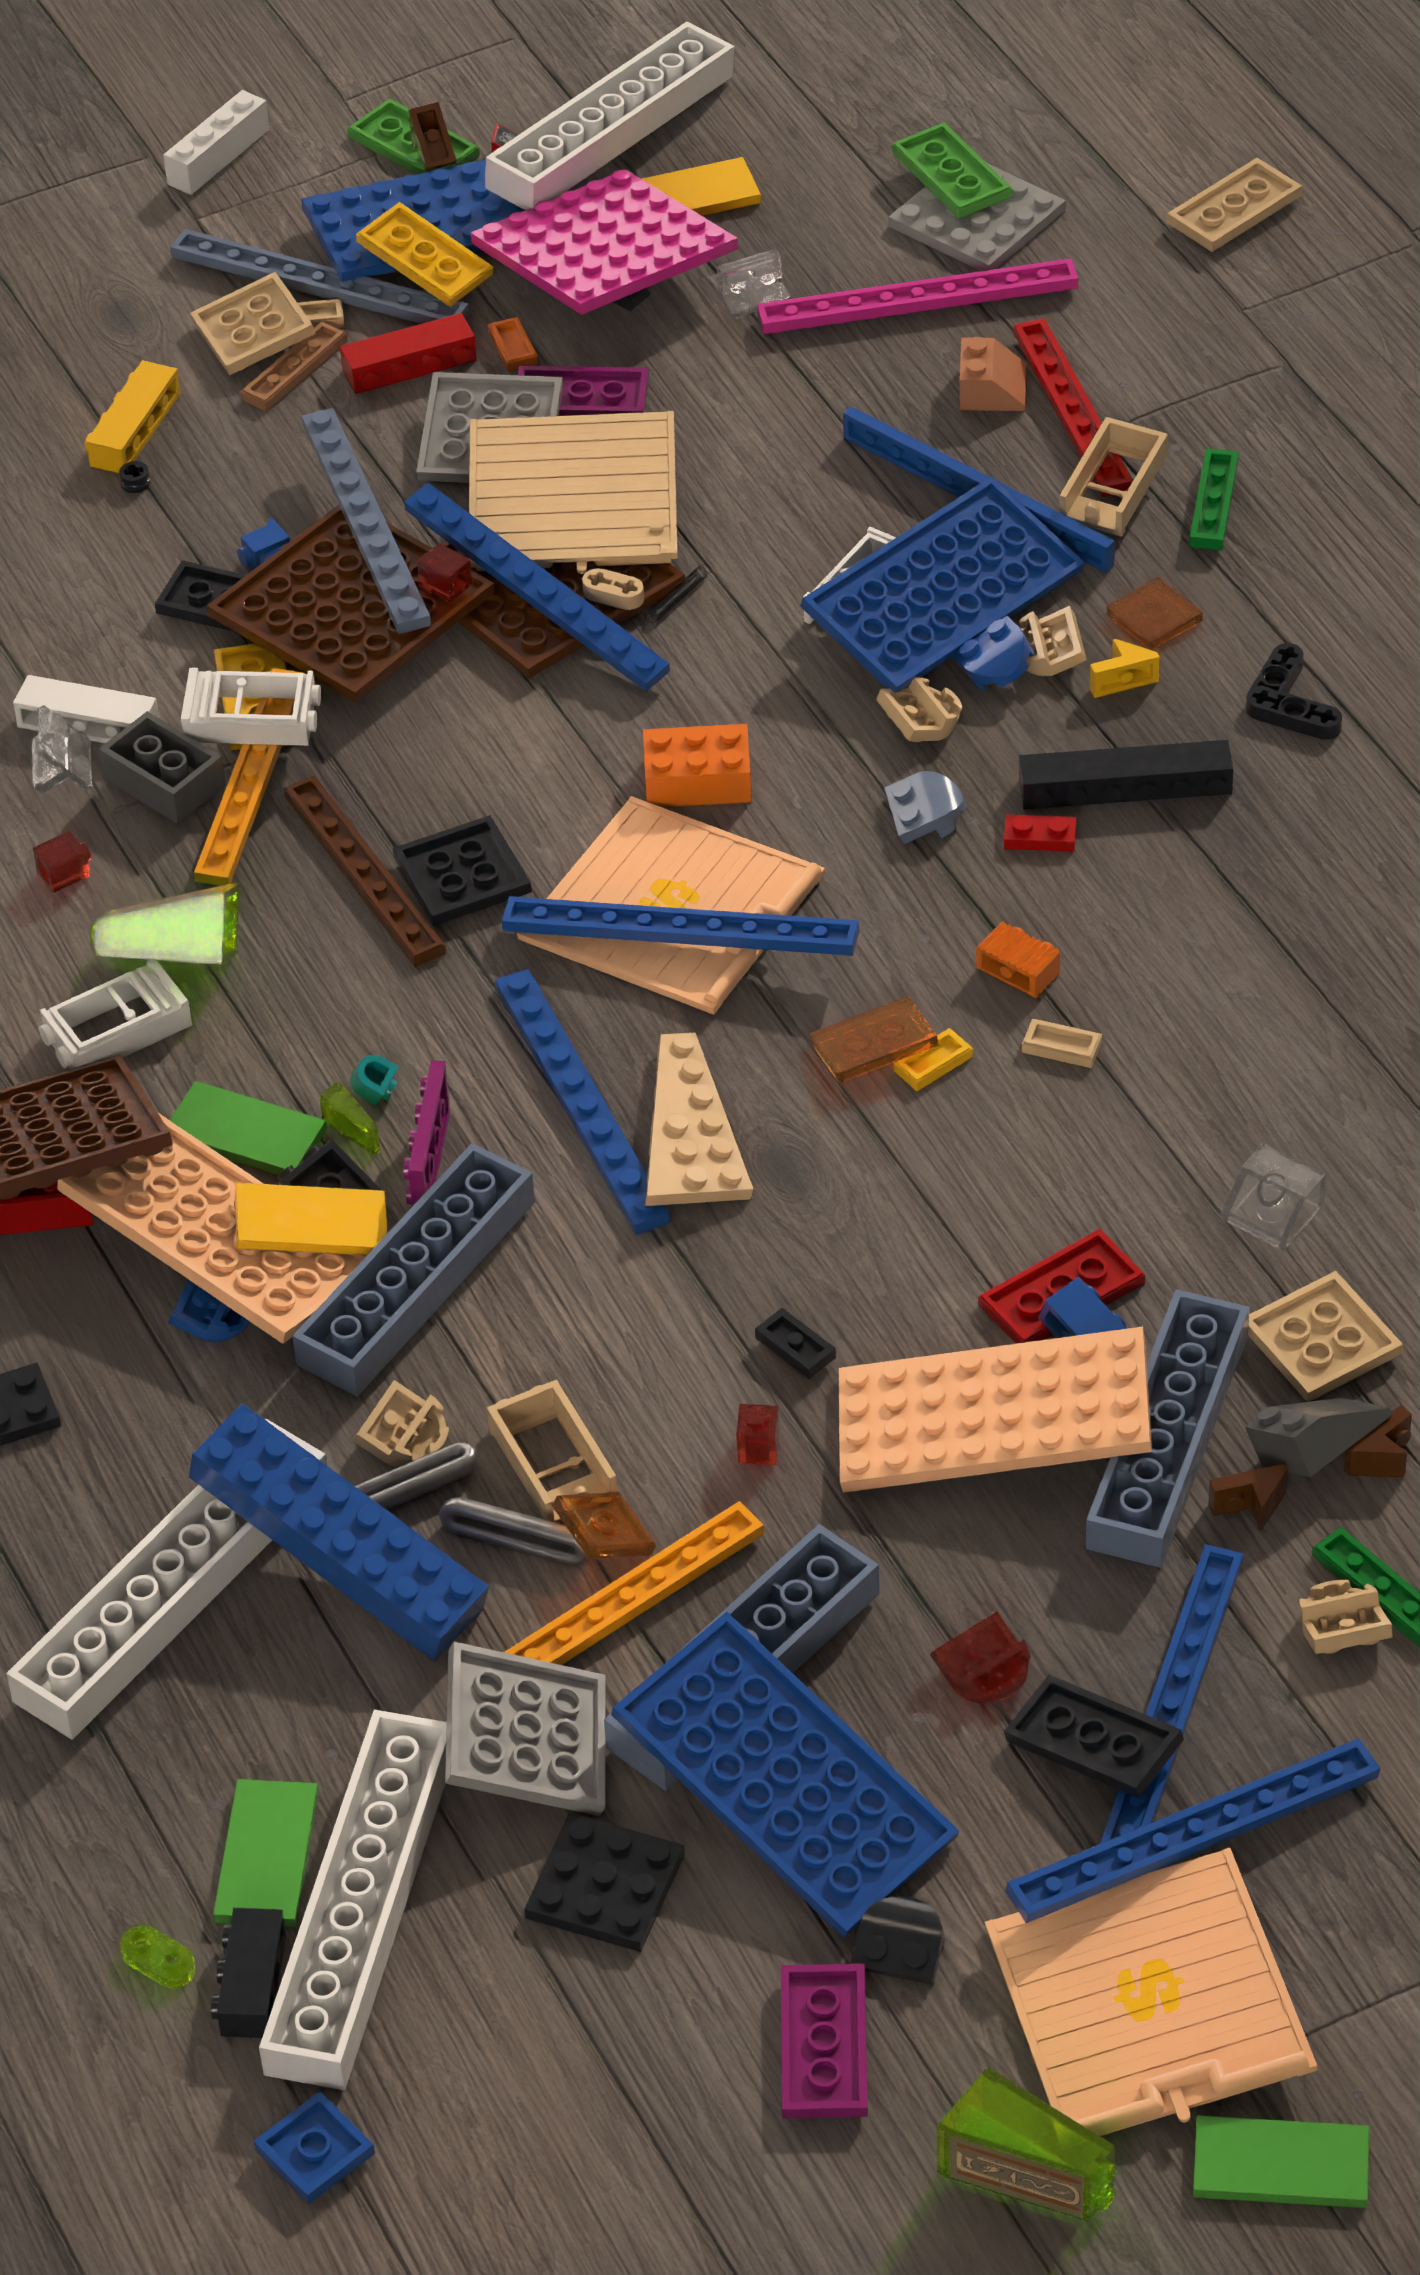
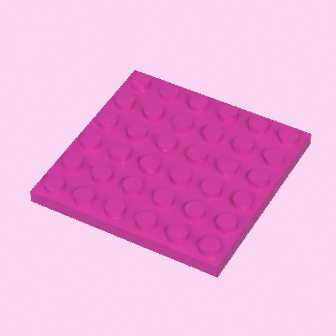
M626 169L615 171L612 175L601 180L591 181L586 186L574 191L564 192L561 196L552 200L539 202L535 205L534 209L530 208L522 212L512 213L508 218L495 223H488L483 228L471 232V240L474 246L581 315L738 249L737 237Z

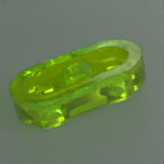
M148 1925L131 1927L122 1935L120 1940L122 1958L130 1967L167 1988L185 1986L193 1979L196 1970L192 1952L184 1945ZM140 1941H146L145 1943L140 1945L135 1944ZM172 1959H177V1960H179L178 1962H176V1963H174V1964H169V1963H167L168 1961H170V1960H172Z

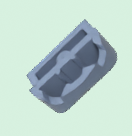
M932 771L918 772L884 788L898 836L903 844L935 830L940 838L947 836L955 830L954 822L960 813L965 814L966 801L960 789L949 778L940 773Z

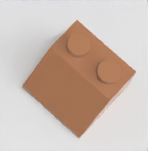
M961 338L960 410L1025 411L1026 362L995 338Z

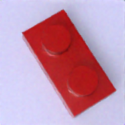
M1006 814L1004 849L1075 852L1076 817Z

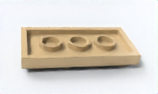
M1255 158L1168 212L1167 223L1213 252L1301 197L1302 185L1261 159Z

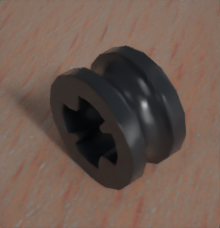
M132 461L120 468L121 487L125 491L139 493L149 487V470L145 463Z

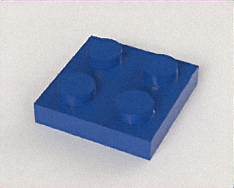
M320 2091L254 2140V2147L257 2153L308 2204L375 2154L374 2144Z

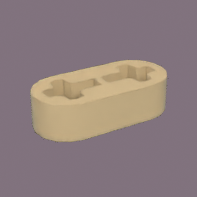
M598 568L589 570L583 575V593L591 601L625 610L636 609L644 602L643 583L635 577Z

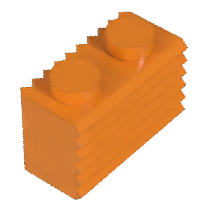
M1003 921L976 947V968L1038 998V995L1042 994L1043 989L1046 990L1047 985H1050L1051 981H1054L1055 977H1058L1060 973V951L1051 943L1041 942L1040 939L1036 940L1034 936L1030 937L1028 933L1026 934L1023 929L1019 927L1012 928L1010 924L1007 925Z

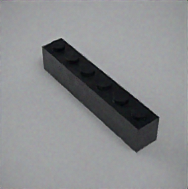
M1228 740L1019 755V785L1023 809L1232 794L1234 769Z

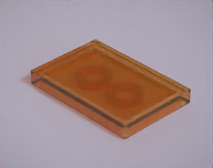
M909 996L809 1033L812 1046L838 1083L939 1045L937 1034Z

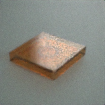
M1159 577L1108 605L1106 613L1108 617L1149 650L1155 649L1203 621V612Z
M620 1492L558 1495L552 1504V1507L588 1559L652 1555L656 1547L654 1540Z

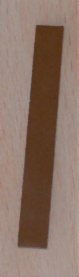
M315 775L283 788L287 801L412 965L417 967L445 955L446 947L443 941Z

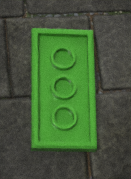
M388 99L347 128L348 137L414 174L426 172L419 149L413 148L408 114L409 109L392 99ZM447 130L457 161L454 165L439 169L472 162L480 156L479 147Z
M945 122L891 144L892 154L958 219L1012 197V187Z
M198 1081L193 1083L170 1118L171 1122L226 1159L277 1175L291 1165L294 1168L303 1162L304 1155L319 1143L327 1130L326 1120Z
M237 1779L213 1913L215 1923L231 1924L233 1907L283 1910L285 1927H297L319 1794L318 1783Z
M1197 2115L1193 2198L1367 2208L1369 2126Z

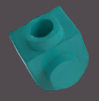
M368 1055L352 1071L350 1076L351 1088L358 1096L373 1105H376L381 1098L388 1100L398 1083L393 1077L399 1066L382 1056Z

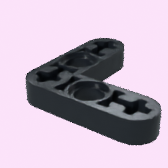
M1283 643L1276 646L1247 693V714L1253 719L1319 739L1329 740L1336 738L1342 730V714L1337 708L1289 694L1303 668V650L1298 645L1292 643ZM1282 662H1286V668L1282 666ZM1276 678L1282 680L1283 683L1274 685L1269 684L1267 680ZM1289 710H1298L1301 711L1303 714L1299 716H1290L1287 715L1285 712Z

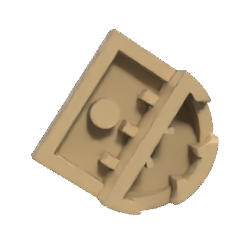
M1070 606L1041 619H1038L1034 611L1020 619V629L1035 653L1034 656H1029L1026 660L1028 664L1026 671L1037 676H1052L1087 661L1076 616Z
M914 677L909 688L896 693L890 688L880 689L876 698L887 716L901 730L903 736L912 742L939 741L947 738L954 730L962 710L961 701L951 690L945 687L940 692L929 687V680L926 678Z
M394 1380L353 1439V1442L388 1465L400 1467L439 1450L447 1439L449 1427H446L443 1417L444 1408L435 1397L430 1394L425 1401Z
M1349 1580L1328 1581L1311 1587L1309 1598H1300L1302 1631L1315 1654H1332L1340 1651L1342 1648L1356 1645H1373L1380 1640L1393 1638L1392 1624L1379 1605L1378 1591L1369 1584H1366L1364 1590L1352 1588Z

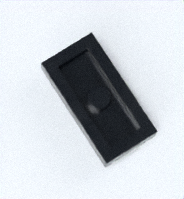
M783 1308L779 1309L755 1328V1338L808 1379L836 1359V1348Z

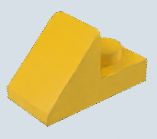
M1113 639L1112 659L1090 664V691L1094 698L1159 682L1160 656L1155 651Z

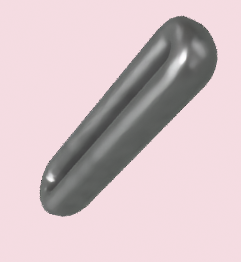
M454 1443L355 1487L386 1510H390L471 1474L477 1466L478 1453L476 1448L469 1443Z
M461 1497L451 1498L442 1505L439 1512L442 1525L454 1534L568 1565L584 1563L592 1551L590 1538L584 1531L578 1528Z

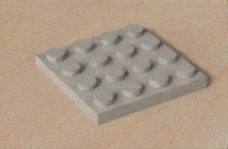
M988 164L1012 187L1011 198L958 219L925 186L892 213L888 220L890 228L979 271H987L1001 266L1066 211V200Z
M433 372L416 471L417 481L469 483L470 419L559 416L563 390L562 377Z
M453 1642L448 1650L445 1784L600 1816L605 1808V1675Z

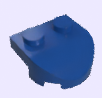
M1006 616L991 623L987 630L975 639L966 641L959 648V652L953 656V659L971 678L976 688L985 691L988 684L997 683L999 687H1004L1019 678L1028 669L1027 658L1034 656L1035 653L1020 627Z
M187 1279L168 1321L169 1324L210 1342H221L231 1339L240 1334L251 1323L189 1279Z

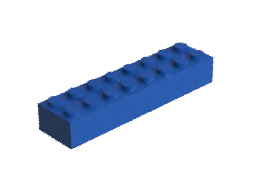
M242 1403L192 1454L189 1472L190 1479L434 1662L483 1610L489 1589L487 1584Z

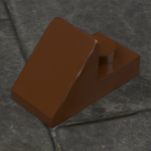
M439 102L409 109L408 114L413 148L419 149L425 171L456 164L457 159Z
M1400 1405L1392 1411V1416L1345 1451L1344 1472L1349 1476H1405L1407 1453L1402 1448L1411 1437L1412 1414Z
M1285 1463L1211 1479L1209 1482V1507L1213 1516L1237 1513L1243 1509L1251 1508L1257 1525L1262 1530L1286 1494L1287 1467Z

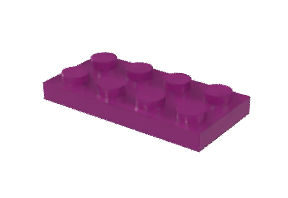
M519 366V376L562 377L563 390L559 416L645 413L649 381L648 367Z
M431 1060L428 1075H422L420 1095L423 1097V1101L417 1102L415 1106V1124L418 1125L417 1130L410 1131L409 1151L412 1154L411 1158L405 1157L403 1166L404 1180H409L406 1190V1203L412 1205V1207L437 1181L451 1112L445 1061Z
M865 1964L781 1965L782 2119L868 2117Z

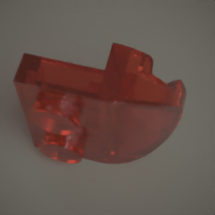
M997 1611L933 1650L930 1654L953 1690L962 1698L976 1703L997 1702L1015 1694L1027 1680L1029 1661L1031 1659L1029 1648L1024 1639L1020 1642L1017 1641Z

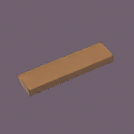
M321 321L314 327L316 334L296 343L240 391L241 400L267 412L340 349V346L348 342L347 333Z

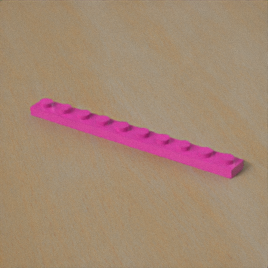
M1072 258L759 303L757 304V314L763 334L779 333L788 330L836 323L842 324L850 321L875 319L898 314L903 315L912 312L999 301L1056 291L1062 292L1077 289L1078 276Z

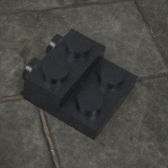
M333 1139L322 1147L318 1144L312 1147L304 1155L303 1162L296 1168L292 1165L287 1167L276 1178L277 1185L382 1191Z

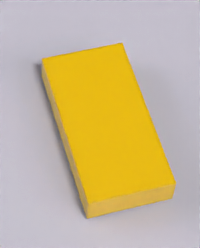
M948 1028L893 1062V1069L914 1090L919 1091L972 1058L973 1048L952 1029Z

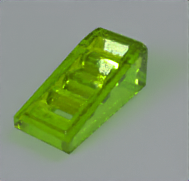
M340 1082L334 1083L320 1095L322 1119L326 1120L329 1126L371 1154L376 1155L380 1152L378 1126Z

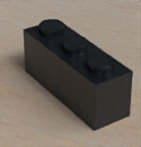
M233 1907L231 1924H224L222 1946L223 1949H227L225 1959H219L217 1964V1983L221 1984L220 1994H213L211 2002L212 2019H218L221 2036L263 2037L278 1993L286 1939L283 1910Z

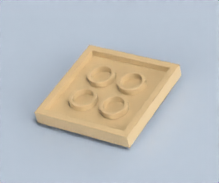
M276 272L190 313L193 323L229 376L316 334L313 324Z
M1337 1271L1249 1314L1248 1336L1307 1402L1401 1355L1403 1351L1402 1342Z

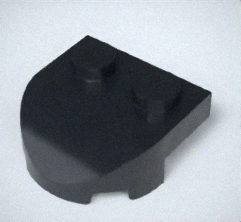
M889 1897L877 1901L866 1910L860 1921L851 1964H865V1971L934 1985L941 1949L945 1945L944 1929L938 1914L927 1903L910 1897Z

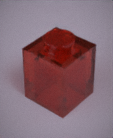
M440 543L428 553L422 555L417 561L419 587L449 603L472 585L470 559Z
M70 831L33 847L37 873L53 893L91 876L88 861L92 859L91 853L85 842H79Z
M739 1404L736 1432L738 1463L777 1464L779 1445L778 1405Z

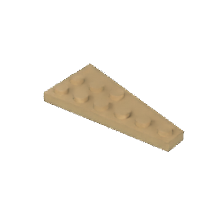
M696 1033L661 1034L657 1054V1076L654 1091L645 1206L751 1199L753 1186Z

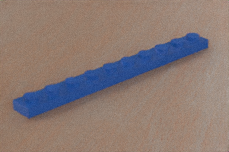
M852 406L843 413L844 439L957 497L962 496L989 478V476ZM996 480L1085 563L1105 573L1114 567V540Z
M430 483L425 484L404 502L405 510L644 691L647 692L670 672V663Z
M509 896L501 921L503 931L848 956L854 955L860 932L859 920Z
M525 969L495 979L496 990L635 1235L669 1224V1212L665 1205L645 1206L647 1174L530 970Z
M1207 1544L1204 1545L1145 1714L1181 1729L1183 1736L1243 1564V1553ZM1179 1747L1139 1798L1121 1790L1118 1791L1101 1843L1154 1822Z
M1357 1738L1007 1882L1005 1892L1025 1923H1029L1377 1779L1380 1767L1360 1738Z

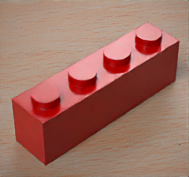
M462 313L340 346L342 371L354 394L477 361L475 336Z
M57 1180L52 1186L46 1188L33 1187L20 1191L13 1198L0 1199V1235L93 1225V1214L57 1190Z

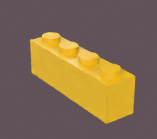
M142 360L136 370L130 373L127 383L121 392L115 395L112 405L107 412L101 415L94 431L86 437L85 450L88 452L91 467L119 473L120 468L124 464L136 460L181 394L177 368Z

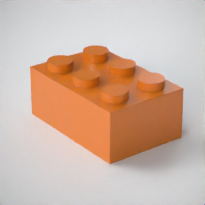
M747 724L643 729L647 802L660 807L752 802Z

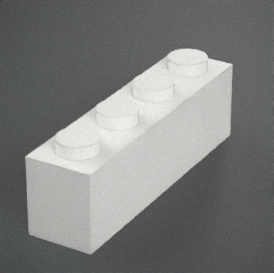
M241 90L163 154L167 184L192 195L270 130L266 100Z
M32 675L26 677L13 702L17 727L101 743H107L146 711L159 718L157 700L154 697Z

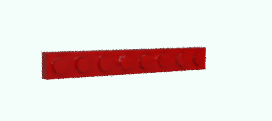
M1045 318L1015 324L1014 336L1079 457L1082 458L1102 422ZM1108 452L1092 481L1102 486L1120 491H1128L1133 479L1120 455ZM1098 491L1101 498L1112 495L1109 493Z

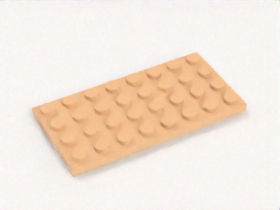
M161 1114L159 1116L170 1131L173 1142L172 1146L164 1148L162 1152L156 1155H139L129 1158L126 1163L119 1166L110 1167L106 1165L93 1169L90 1174L83 1177L70 1176L58 1180L57 1190L282 1344L292 1338V1335L367 1256L237 1249L234 1192L236 1183H263Z
M1143 1327L839 1368V1450L842 1492L1152 1452L1146 1344Z

